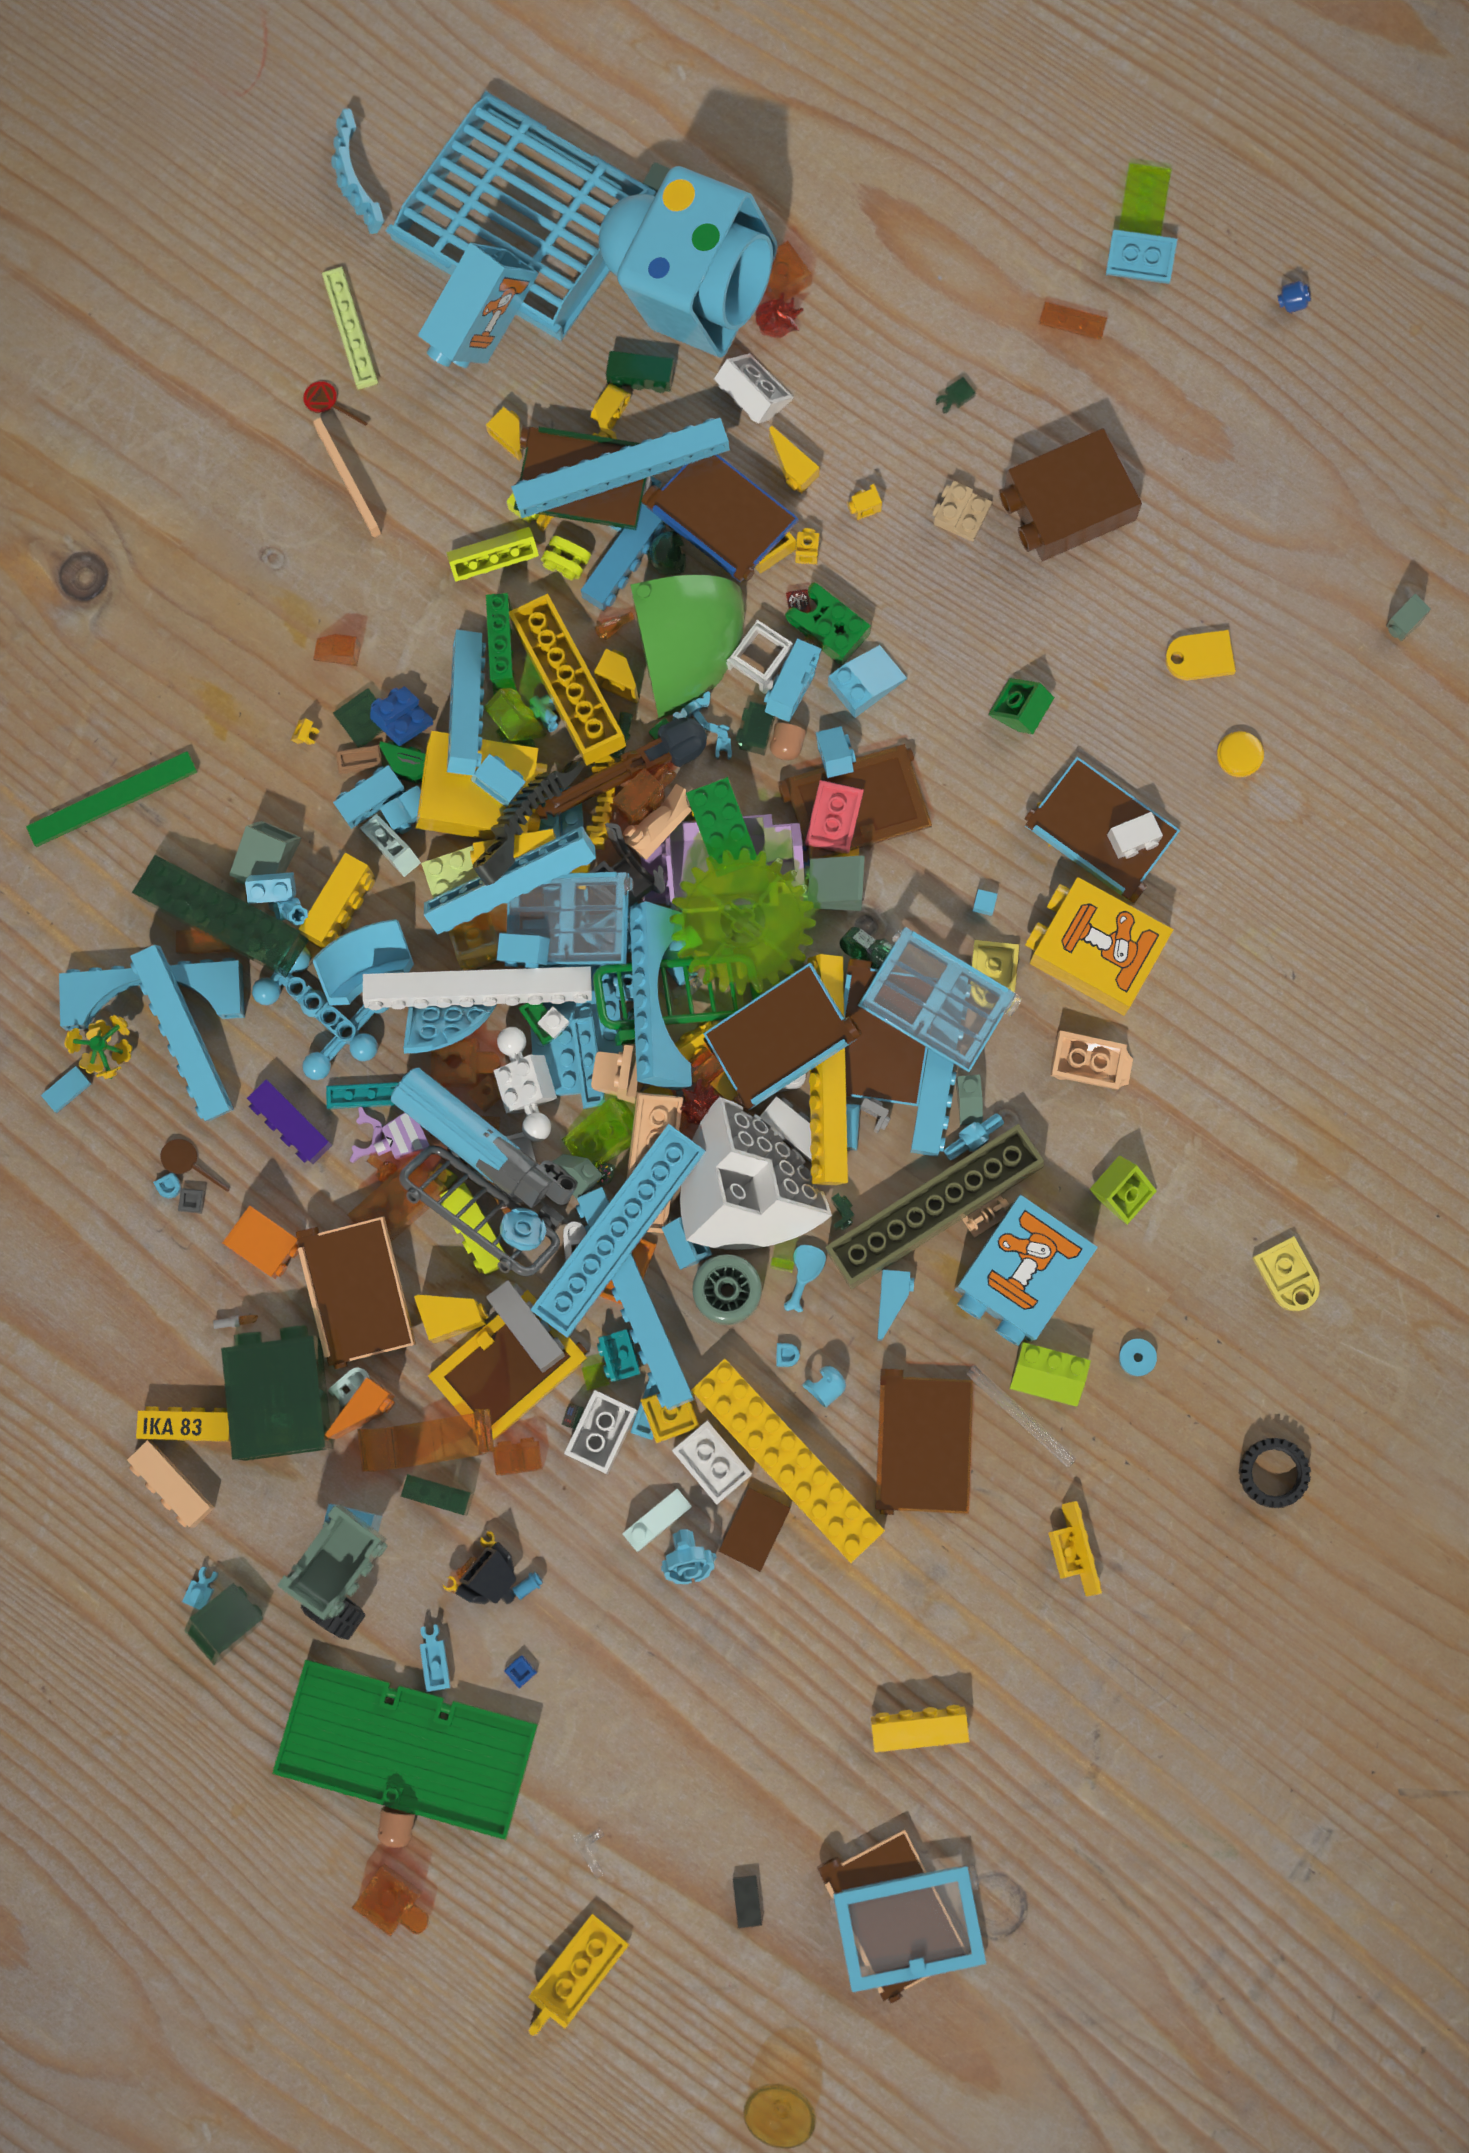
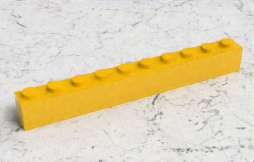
M819 954L807 958V964L811 963L844 1017L843 957ZM843 1048L810 1070L809 1106L811 1108L810 1152L812 1157V1184L840 1185L848 1183L845 1048Z

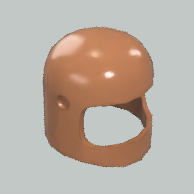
M776 723L770 743V751L779 759L786 761L795 760L801 753L806 735L805 730L792 724Z
M383 1806L381 1808L378 1828L380 1843L392 1848L406 1846L411 1840L415 1814Z

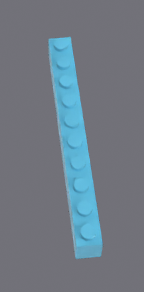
M711 418L696 426H686L681 431L675 433H665L660 438L654 440L646 439L641 444L625 446L620 451L604 453L599 458L593 460H583L578 465L561 467L556 472L550 474L543 473L529 481H519L514 486H511L521 518H525L729 451V441L721 418Z
M602 1187L577 1198L579 1205L576 1206L580 1217H585L588 1223L585 1226L587 1233L610 1203ZM631 1253L612 1278L615 1288L611 1290L616 1301L621 1300L624 1307L620 1310L624 1321H630L633 1330L629 1331L633 1342H639L642 1351L638 1352L644 1365L648 1363L651 1372L647 1373L652 1386L657 1385L660 1391L657 1394L661 1407L666 1406L670 1411L694 1400V1397Z

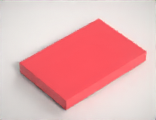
M820 780L805 845L849 854L864 790Z

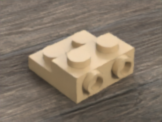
M953 481L952 485H946L942 497L945 499L942 505L937 503L932 515L935 516L934 525L974 542L992 506V501L974 494L973 489Z

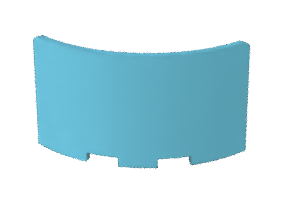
M396 919L369 924L348 932L328 944L313 959L314 967L329 1006L350 1005L363 992V974L409 973L414 965L401 926Z

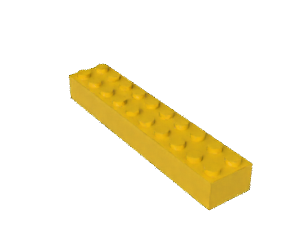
M726 1359L722 1360L691 1389V1392L849 1563H852L885 1531Z

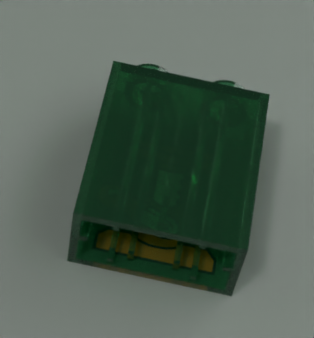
M307 1326L279 1329L280 1340L262 1342L261 1332L233 1335L234 1346L221 1348L232 1460L242 1462L333 1449L332 1439L325 1436L331 1427L323 1349L320 1338L314 1335L308 1336Z

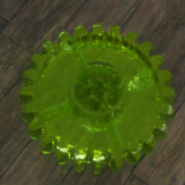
M747 848L741 850L739 860H734L731 852L724 850L723 863L718 864L713 857L708 856L706 858L708 871L704 872L700 868L693 867L691 873L696 882L694 884L688 881L680 882L679 886L687 897H676L672 900V904L677 909L682 910V913L670 916L669 922L675 926L682 927V930L672 934L671 939L673 942L686 944L678 952V958L687 959L693 957L694 960L691 962L688 972L694 974L704 969L703 984L708 985L715 978L720 979L719 991L722 993L728 989L730 983H735L737 994L740 996L744 994L747 983L752 984L757 994L762 992L763 980L765 979L774 987L780 983L777 974L779 971L787 976L794 974L793 966L789 962L790 960L796 962H804L806 960V956L798 947H806L813 944V939L803 933V930H809L816 926L815 920L804 917L805 913L814 908V903L812 901L800 900L808 890L807 885L802 884L794 887L792 883L797 876V871L790 870L783 875L780 873L783 860L778 858L769 866L766 864L767 856L765 851H760L755 861L750 860ZM744 901L754 905L751 909L744 907L741 910L734 903ZM729 907L741 918L745 914L750 916L748 923L760 932L761 935L759 937L755 936L744 926L741 930L735 927L737 920L729 915L725 909ZM757 908L763 914L765 920L764 928L755 921L756 915L754 911ZM721 916L731 923L730 930L732 932L728 937L722 930L720 924ZM734 934L739 937L744 934L752 941L739 943L733 941L732 938Z

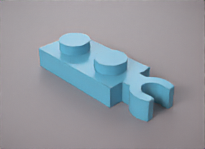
M437 1624L433 1625L434 1633L432 1635L426 1633V1627H421V1635L426 1639V1643L420 1644L426 1692L451 1688L444 1640L437 1641V1636L440 1632Z

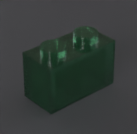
M750 701L749 707L744 708L741 720L745 722L743 729L739 728L736 736L740 750L765 756L775 716L765 712L766 705Z

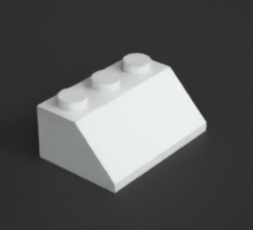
M750 353L727 359L714 378L719 387L734 399L735 404L742 407L748 413L749 418L757 423L770 420L794 398Z

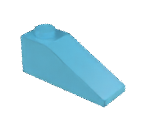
M882 1270L877 1341L883 1340L908 1298L909 1291L913 1292L914 1278H910V1272Z

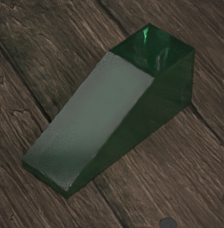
M407 1474L400 1497L468 1516L474 1493Z

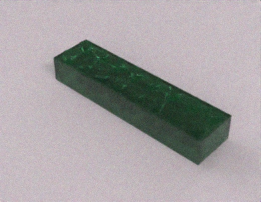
M154 855L132 891L142 902L285 978L309 941L301 931L157 855Z

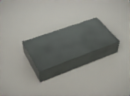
M756 1875L733 1878L738 1928L762 1926Z

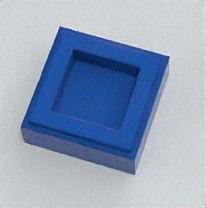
M523 1655L504 1670L519 1689L537 1674V1671Z

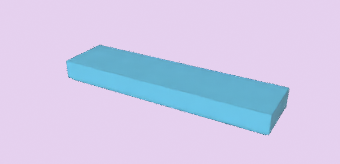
M593 1016L570 1019L583 1109L606 1106L605 1094L593 1090L591 1087L595 1056L598 1052Z

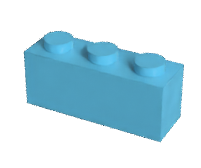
M388 765L385 768H378L373 773V776L367 780L363 779L356 783L355 788L351 791L338 795L333 803L349 827L353 829L378 812L386 803L401 796L406 790Z

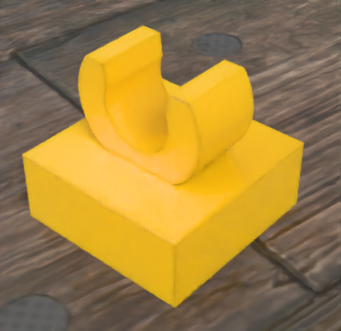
M306 718L301 719L296 725L291 741L297 744L305 742L308 745H312L315 741L309 738V733L319 734V730L312 727V721Z

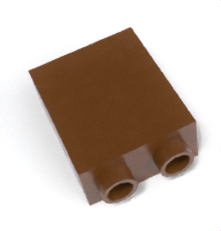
M1104 428L1008 469L1005 486L999 490V496L1006 512L1011 514L1017 511L1023 523V526L1018 527V534L1023 547L1027 552L1036 549L1042 562L1136 521L1142 505Z

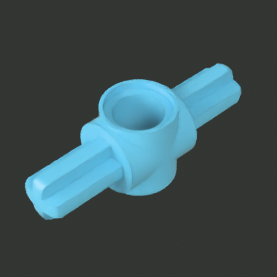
M997 1113L981 1124L974 1122L959 1133L960 1139L944 1149L946 1157L951 1161L966 1150L974 1152L989 1141L988 1135L1004 1124L1002 1117Z

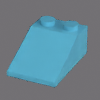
M879 645L845 663L829 675L828 686L852 716L856 718L906 681L907 677Z

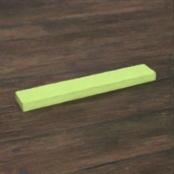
M339 267L322 272L356 387L359 390L376 385L378 381L343 268Z

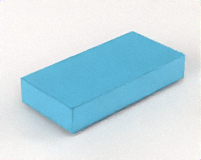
M75 1066L41 1096L53 1111L58 1113L88 1088L91 1082Z

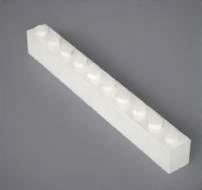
M591 967L363 974V1002L365 1008L371 1010H380L387 1007H392L393 1009H403L405 1007L423 1009L428 1006H438L440 1008H447L451 1005L471 1007L476 1004H483L484 1006L507 1004L514 1006L519 1003L538 1005L542 1002L562 1004L566 1001H574L575 1003L592 1001Z

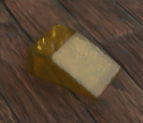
M489 912L475 916L471 921L463 922L448 931L462 971L478 970L501 962L497 960L499 938Z

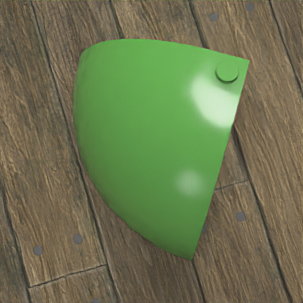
M682 575L631 584L635 614L658 718L679 712L689 703L702 698L703 694L713 689L722 680L723 675L728 670L726 660L731 657L739 646L743 636L744 625L742 591L735 582L718 576Z

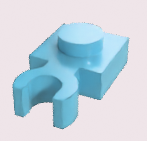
M202 1567L199 1570V1582L191 1581L182 1600L183 1603L201 1611L206 1610L215 1590L210 1588L209 1585L218 1577V1572L214 1571L209 1579L206 1578L205 1571L207 1567Z

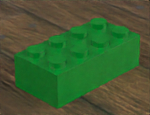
M728 777L686 792L717 878L759 862Z

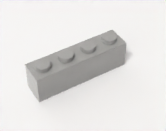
M507 1280L487 1295L486 1298L541 1372L544 1373L565 1357L562 1352L565 1347L557 1337L553 1339L548 1332L551 1329L543 1319L541 1321L537 1319L534 1315L535 1313L531 1311L532 1303L530 1301L524 1302L521 1298L524 1293L516 1283L512 1285Z

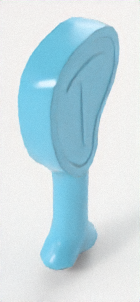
M800 1245L794 1251L793 1261L798 1272L792 1297L784 1303L786 1311L793 1309L798 1313L803 1311L800 1299L804 1287L807 1283L816 1279L825 1266V1253L811 1245Z

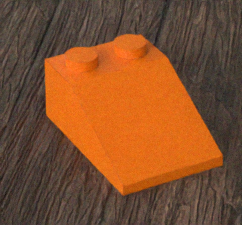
M366 1377L325 1436L337 1440L380 1417L384 1412L388 1413L395 1404L393 1401L395 1395L374 1380Z

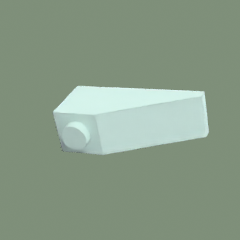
M377 814L360 827L362 832L403 877L421 863L410 847Z
M676 1489L627 1529L623 1535L633 1548L639 1552L692 1506L681 1492Z

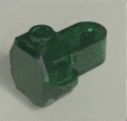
M851 927L839 941L843 952L854 959L872 961L871 968L873 969L881 967L894 945L885 938L875 940L858 927Z

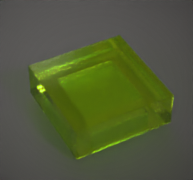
M773 1257L770 1268L793 1273L794 1261Z
M604 1362L581 1368L587 1391L610 1385L609 1379L604 1372Z

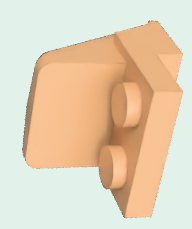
M624 1045L623 1052L618 1054L597 1052L591 1082L592 1089L617 1096V1099L635 1104L637 1092L640 1093L644 1083L637 1082L636 1053H633V1046Z

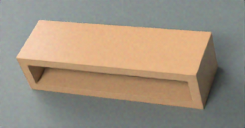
M147 1440L127 1459L131 1464L130 1470L137 1477L141 1475L147 1481L145 1486L153 1494L157 1492L162 1497L160 1502L169 1511L171 1509L175 1511L178 1515L176 1519L182 1526L186 1527L188 1525V1527L195 1528L215 1508L153 1441Z

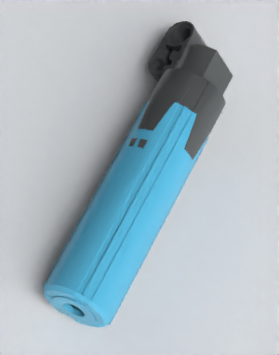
M420 1068L410 1070L394 1088L391 1095L392 1103L510 1197L516 1195L531 1208L536 1206L545 1195L560 1205L567 1204L577 1188V1182L571 1175L549 1160L543 1161L539 1165Z

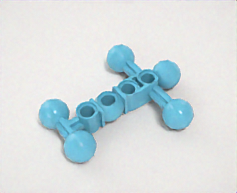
M295 944L286 948L283 954V964L270 978H260L255 982L252 994L255 1001L259 1004L271 1005L278 1000L281 992L280 986L283 984L288 994L300 1004L301 1010L305 1015L316 1018L335 1035L321 1052H313L305 1057L302 1065L304 1074L311 1080L325 1078L331 1069L330 1061L346 1044L350 1045V1053L358 1061H369L374 1058L378 1051L377 1040L370 1034H359V1029L374 1013H383L389 1007L371 1010L363 1005L348 1020L332 1005L329 1006L325 993L320 990H314L302 978L292 975L293 972H302L307 969L311 960V954L307 947ZM296 985H303V990L300 993H293ZM319 999L320 1002L316 1008L309 1007L312 1000ZM329 1014H336V1019L333 1022H326V1017ZM346 1028H352L351 1036L347 1038L342 1037V1032Z

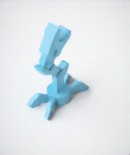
M709 691L703 694V698H698L689 703L680 713L675 712L673 714V720L694 716L696 721L703 726L704 730L716 733L718 735L715 750L716 759H719L721 751H726L728 754L727 758L731 759V740L728 738L727 733L730 728L723 724L718 726L708 723L700 712L702 708L709 707Z

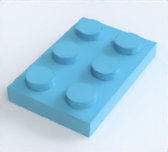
M1113 230L1105 275L1170 284L1177 239Z

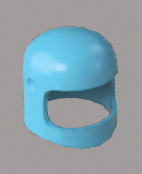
M831 1366L819 1369L823 1378L817 1383H813L808 1379L802 1384L825 1408L835 1401L846 1389L845 1379L837 1369Z

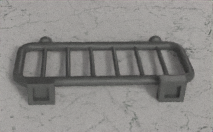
M428 1146L402 1169L399 1180L401 1185L408 1191L406 1194L407 1199L412 1203H417L419 1200L496 1257L499 1260L498 1267L504 1273L513 1270L519 1275L531 1276L537 1273L560 1247V1239L555 1232L558 1230L564 1217L547 1204L541 1208L538 1218L544 1221L546 1226L545 1236L550 1239L551 1244L529 1267H524L514 1260L523 1250L517 1249L510 1257L496 1247L503 1239L501 1234L492 1243L479 1234L478 1231L504 1205L510 1210L523 1207L467 1166V1162L450 1148L446 1150L441 1146ZM435 1154L443 1158L446 1162L420 1187H417L409 1180V1175L430 1155ZM451 1164L463 1173L464 1176L436 1201L423 1190ZM469 1178L482 1189L454 1215L441 1204ZM487 1191L500 1203L473 1229L459 1218Z

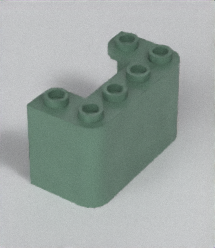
M335 1505L327 1515L331 1521L324 1522V1527L298 1563L291 1568L293 1571L288 1576L284 1575L277 1585L323 1620L333 1618L334 1616L337 1617L345 1607L343 1602L348 1595L353 1596L360 1586L357 1583L362 1575L366 1577L374 1566L372 1564L374 1558L380 1557L388 1547L385 1544L387 1538L342 1505Z

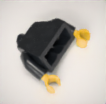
M488 1531L486 1535L490 1537L491 1541L486 1542L482 1537L480 1538V1544L486 1547V1549L460 1578L459 1582L461 1584L458 1585L454 1577L448 1576L447 1578L452 1580L454 1585L451 1588H447L443 1584L442 1586L448 1592L456 1591V1595L469 1603L485 1605L491 1602L496 1604L502 1599L506 1604H510L516 1597V1594L510 1588L516 1581V1576L513 1573L512 1555L499 1542H495L494 1534Z

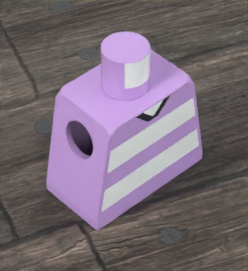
M406 1113L383 1126L382 1131L385 1139L373 1143L379 1156L392 1151L396 1160L418 1155L424 1148L430 1146L421 1125Z

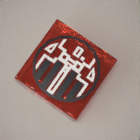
M807 589L786 592L788 609L794 607L804 613L811 612Z

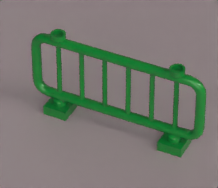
M733 948L721 949L720 955L661 960L659 969H661L668 1016H662L664 1024L673 1025L724 1020L738 1011L731 963L742 962L746 965L752 1001L759 997L760 991L754 961L746 954L734 953ZM632 962L602 965L596 969L593 975L600 1022L608 1029H621L615 1036L616 1046L635 1044L634 1019H628L621 972L632 971ZM726 963L734 1010L716 1012L709 965ZM705 965L712 1012L694 1014L687 966ZM683 967L690 1014L672 1016L665 968ZM617 973L624 1020L613 1021L607 1016L602 984L604 974Z

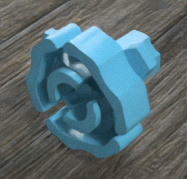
M683 1529L673 1533L675 1551L666 1555V1560L662 1561L661 1566L665 1578L675 1582V1584H690L692 1582L691 1578H694L696 1582H700L709 1577L710 1572L715 1568L716 1553H712L711 1550H704V1547H696L693 1531Z

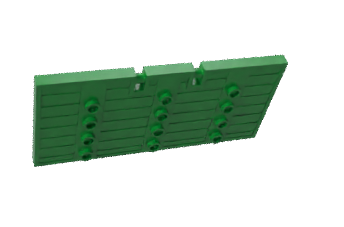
M309 1659L305 1660L272 1774L503 1840L507 1839L539 1724L455 1700L451 1705L444 1703V1697L401 1685L398 1686V1689L390 1687L391 1682ZM387 1697L394 1698V1703H386ZM441 1712L449 1714L448 1720L440 1718Z

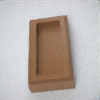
M379 744L336 751L340 775L383 767Z

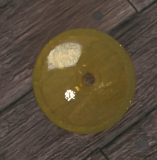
M782 2084L761 2086L748 2096L743 2113L747 2128L758 2140L769 2146L785 2149L794 2148L804 2144L814 2132L816 2113L813 2105L804 2094L790 2086Z

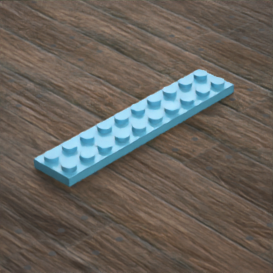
M668 1124L533 1305L531 1311L568 1338L706 1151Z

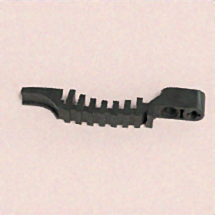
M583 759L579 762L570 761L560 772L554 771L552 773L544 772L543 774H538L534 777V781L528 783L529 787L523 788L521 790L522 794H518L515 797L516 801H512L509 804L510 808L503 811L504 816H500L497 819L498 825L491 827L495 834V841L472 866L486 886L498 881L514 864V835H521L523 833L519 824L525 825L528 822L524 815L530 817L533 814L530 808L536 809L539 807L537 802L543 804L546 801L545 798L559 797L562 793L558 786L560 785L562 790H564L574 781L585 766Z

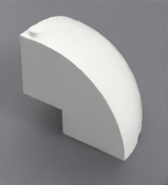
M719 1097L702 1119L692 1140L706 1152L681 1185L680 1206L686 1241L719 1249L761 1248L803 1235L825 1222L832 1214L824 1192H819L816 1184H812L811 1172L803 1165L805 1160L795 1148L791 1150L783 1142L785 1138L772 1126L767 1128L758 1115L755 1114L752 1117L743 1111V1106Z

